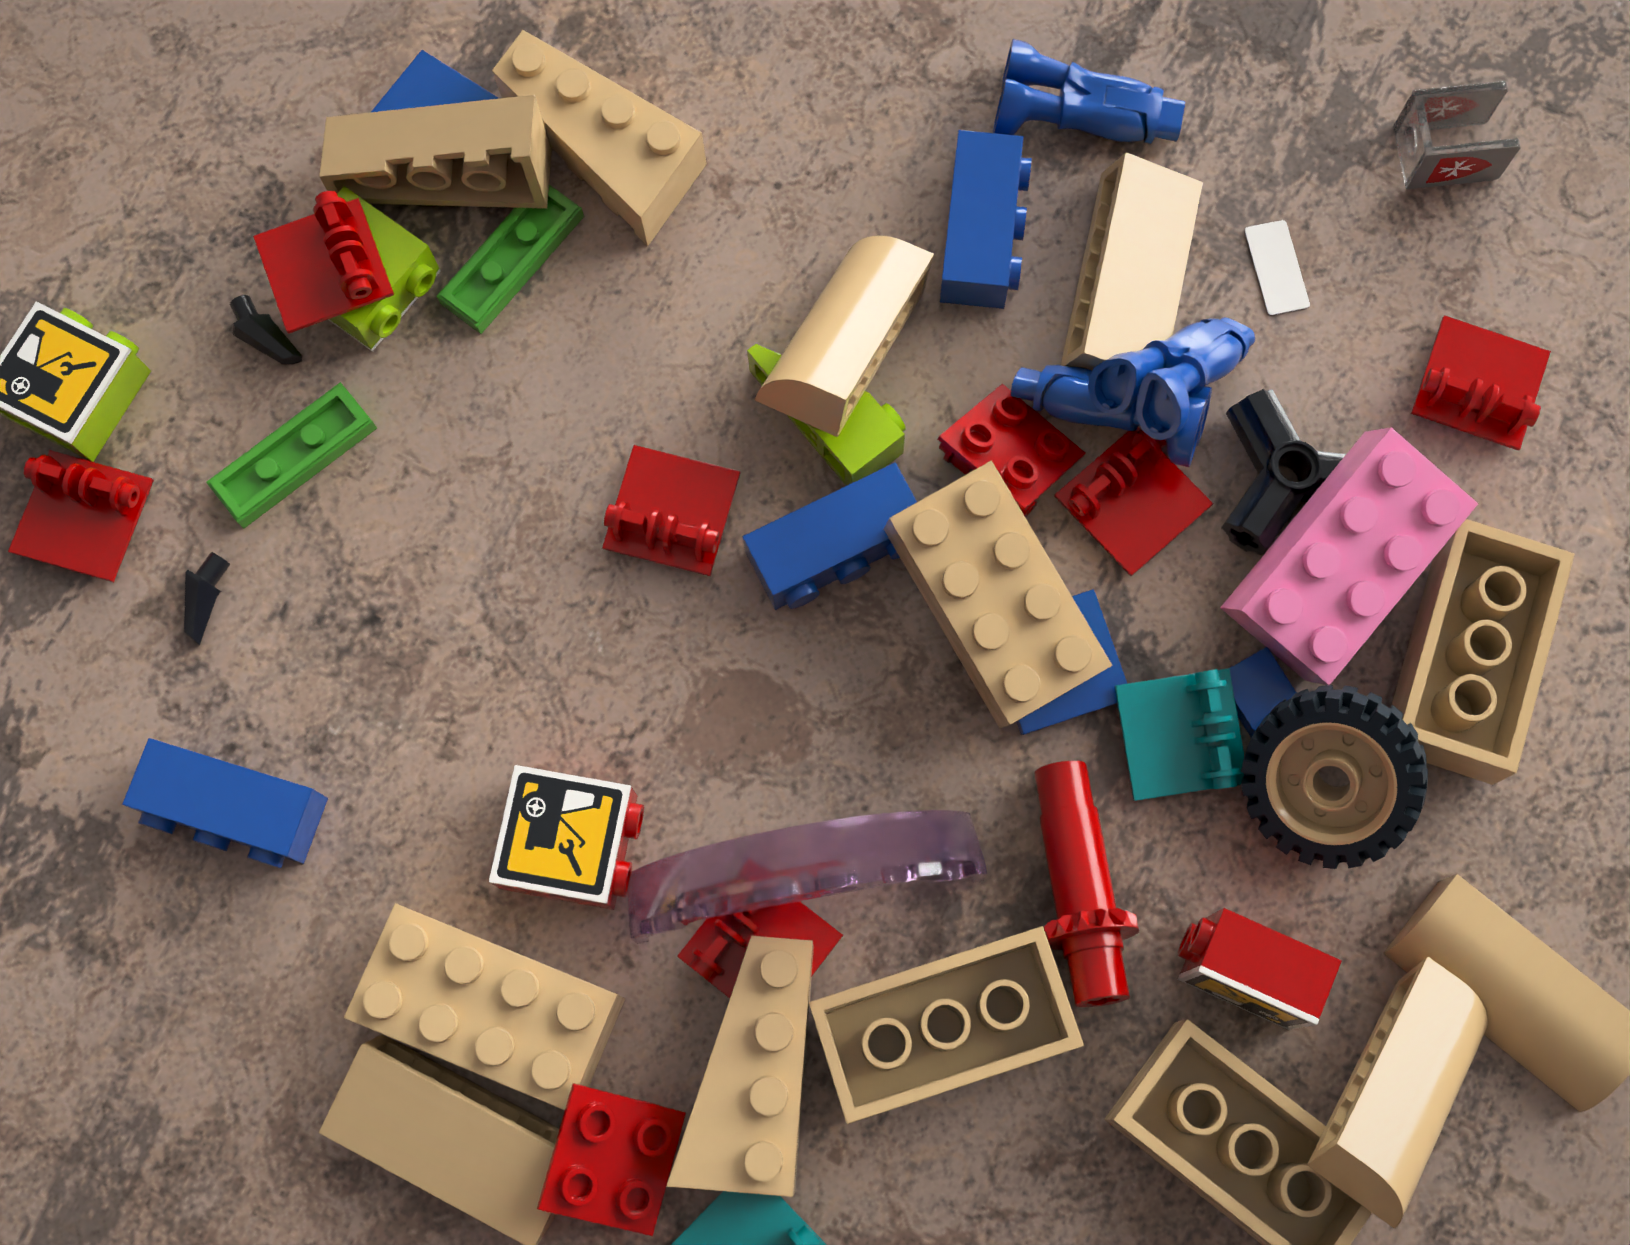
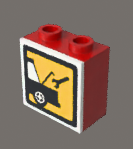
M515 765L489 882L502 890L614 910L617 896L626 897L632 875V862L624 860L629 838L638 839L640 835L644 805L636 803L638 796L630 785Z
M1223 908L1206 918L1202 917L1197 925L1191 923L1187 928L1177 956L1186 960L1177 980L1291 1030L1318 1024L1342 960Z

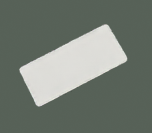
M1281 220L1246 227V238L1268 314L1275 315L1308 308L1310 302L1286 221Z

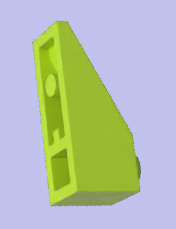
M755 344L747 350L749 369L758 382L763 385L781 357V354ZM867 391L863 393L838 437L788 416L846 486L886 467L904 452L905 434L903 431L906 430L903 420L892 406L887 403L880 406Z

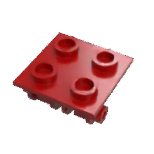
M324 191L315 198L314 214L253 236L288 334L394 295L359 198L346 202L345 199L338 197L335 191Z
M1444 315L1411 414L1519 451L1527 426L1533 427L1540 414L1541 406L1535 404L1551 351Z
M1003 383L944 431L937 439L941 442L939 449L945 453L943 460L947 463H952L965 475L992 460L1025 518L1037 505L1036 499L1086 454V452L1033 410L1021 398L1012 397L1011 390Z
M1139 427L1135 431L1126 432L1054 494V497L1130 576H1133L1213 505L1209 498L1175 464L1171 463L1170 459L1162 452L1161 449L1167 444L1166 439L1158 440L1151 438Z
M633 445L616 504H609L605 513L604 526H607L608 530L602 549L711 577L741 472Z
M49 450L48 455L42 454L38 458L30 457L24 466V476L27 479H31L34 489L8 552L114 583L154 480Z
M750 863L677 957L730 998L751 936L812 940L814 945L812 977L843 937V934L782 888V884L764 870H759Z
M573 1083L537 1209L653 1236L686 1112Z

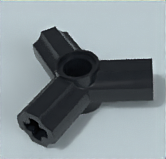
M1262 389L1250 394L1237 404L1231 406L1226 412L1229 421L1257 471V475L1223 524L1222 529L1228 535L1229 541L1245 552L1251 551L1259 555H1263L1268 550L1299 502H1307L1346 455L1316 451L1311 445L1301 441L1273 389ZM1278 466H1285L1293 470L1298 482L1285 479L1280 473Z

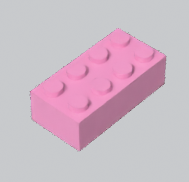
M1392 427L1366 431L1220 608L1265 647H1268L1273 654L1305 681L1330 685L1471 514L1478 503Z

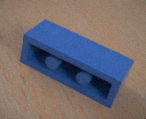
M958 130L940 303L1004 309L1008 289L1018 290L1022 257L1012 256L1013 240H1023L1027 207H1017L1018 190L1028 191L1032 158L1022 157L1024 136Z
M895 462L742 536L745 553L774 609L777 610L787 604L790 609L799 608L817 598L820 594L818 589L836 580H839L840 584L850 583L865 575L871 569L869 564L887 555L893 560L900 558L884 531V527L890 517L917 503Z
M148 738L122 805L142 813L138 822L141 825L169 834H173L177 824L196 830L193 837L195 842L223 851L228 850L231 841L251 847L247 858L282 868L285 858L304 864L328 797L303 785Z

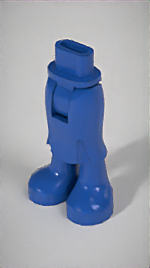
M1012 39L1004 70L1002 92L996 112L993 133L1015 135L1024 122L1035 120L1055 123L1059 130L1077 129L1120 142L1144 140V143L1151 144L1154 137L1177 142L1182 126L1185 101L1163 97L1164 89L1152 88L1150 85L1137 79L1093 72L1082 68L1074 62L1067 65L1040 54L1027 42ZM1039 85L1059 89V96L1036 90L1029 86Z
M1227 317L1221 319L1208 318L1183 327L1166 340L1151 341L1142 350L1116 354L1094 367L1089 376L1088 383L1090 398L1096 408L1104 414L1112 416L1130 409L1137 399V420L1142 430L1154 439L1164 440L1171 438L1185 426L1190 414L1188 393L1195 392L1197 394L1205 385L1213 383L1229 374L1246 357L1249 347L1255 342V334L1251 328Z
M1047 365L1043 371L1021 367L1014 377L1011 396L1033 401V410L1042 411L1045 408L1055 418L1071 423L1108 426L1127 431H1135L1140 426L1136 412L1137 399L1130 409L1115 416L1104 414L1096 408L1090 398L1088 389L1089 376L1092 370L1061 365ZM1204 386L1197 394L1195 392L1188 393L1190 403L1188 420L1177 434L1166 439L1167 453L1171 463L1190 467L1196 446L1199 445L1203 434L1212 387Z

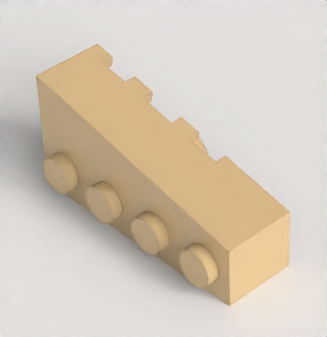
M522 30L492 70L501 98L535 95L551 148L566 162L567 167L580 180L584 179L602 197L603 203L616 216L620 215L634 229L635 234L649 246L707 165L702 133Z
M535 95L326 117L319 177L327 191L338 193L345 186L370 204L547 209L552 149Z
M751 936L666 1187L793 1197L795 1193L814 949L812 940Z

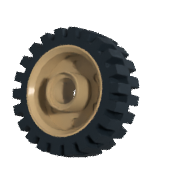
M1333 685L1319 686L1315 691L1311 692L1308 689L1297 692L1289 700L1284 699L1273 708L1257 727L1248 744L1241 773H1244L1241 783L1242 794L1247 796L1249 800L1246 807L1251 819H1259L1260 825L1258 830L1266 839L1271 836L1278 840L1276 848L1286 855L1290 850L1299 853L1298 861L1311 865L1314 859L1323 861V868L1337 869L1339 863L1347 862L1348 868L1359 867L1368 858L1375 862L1385 857L1391 847L1396 849L1405 840L1408 832L1412 831L1419 818L1425 802L1428 784L1427 757L1424 746L1419 744L1418 733L1411 723L1406 724L1402 720L1403 713L1394 705L1388 708L1382 704V697L1372 692L1365 696L1357 693L1358 688L1344 686L1342 690H1335ZM1325 766L1338 767L1347 774L1350 783L1342 787L1331 786L1323 781L1319 774V769Z

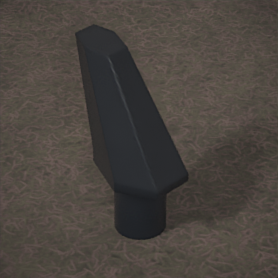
M241 295L230 302V307L237 319L233 323V335L281 364L293 365L302 362L300 352L274 323L270 315L258 314L250 296Z
M213 552L208 555L195 574L189 570L185 572L184 633L199 645L215 601L221 593L215 585L230 566V563Z

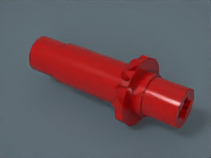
M1074 760L1051 763L1038 768L1034 772L1042 814L1039 819L1057 916L1056 920H1051L1044 926V931L1050 948L1052 950H1063L1064 959L1068 961L1076 1007H1098L1119 1003L1130 998L1122 951L1124 950L1123 940L1139 933L1137 917L1134 913L1116 908L1098 808L1094 806L1087 764Z

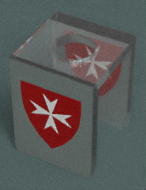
M1506 81L1412 91L1393 125L1406 189L1493 181L1501 177L1521 148L1518 138L1433 147L1429 130L1486 124L1508 92ZM1412 132H1414L1415 136L1414 151L1412 147Z

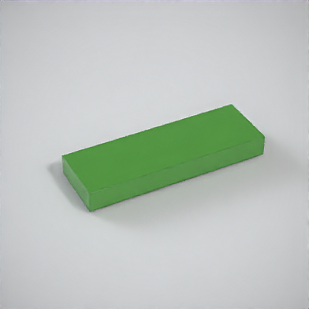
M549 185L547 209L514 208L436 296L440 304L478 333L482 334L584 218L582 208L551 185Z
M340 382L206 483L237 523L244 529L375 431L377 427Z

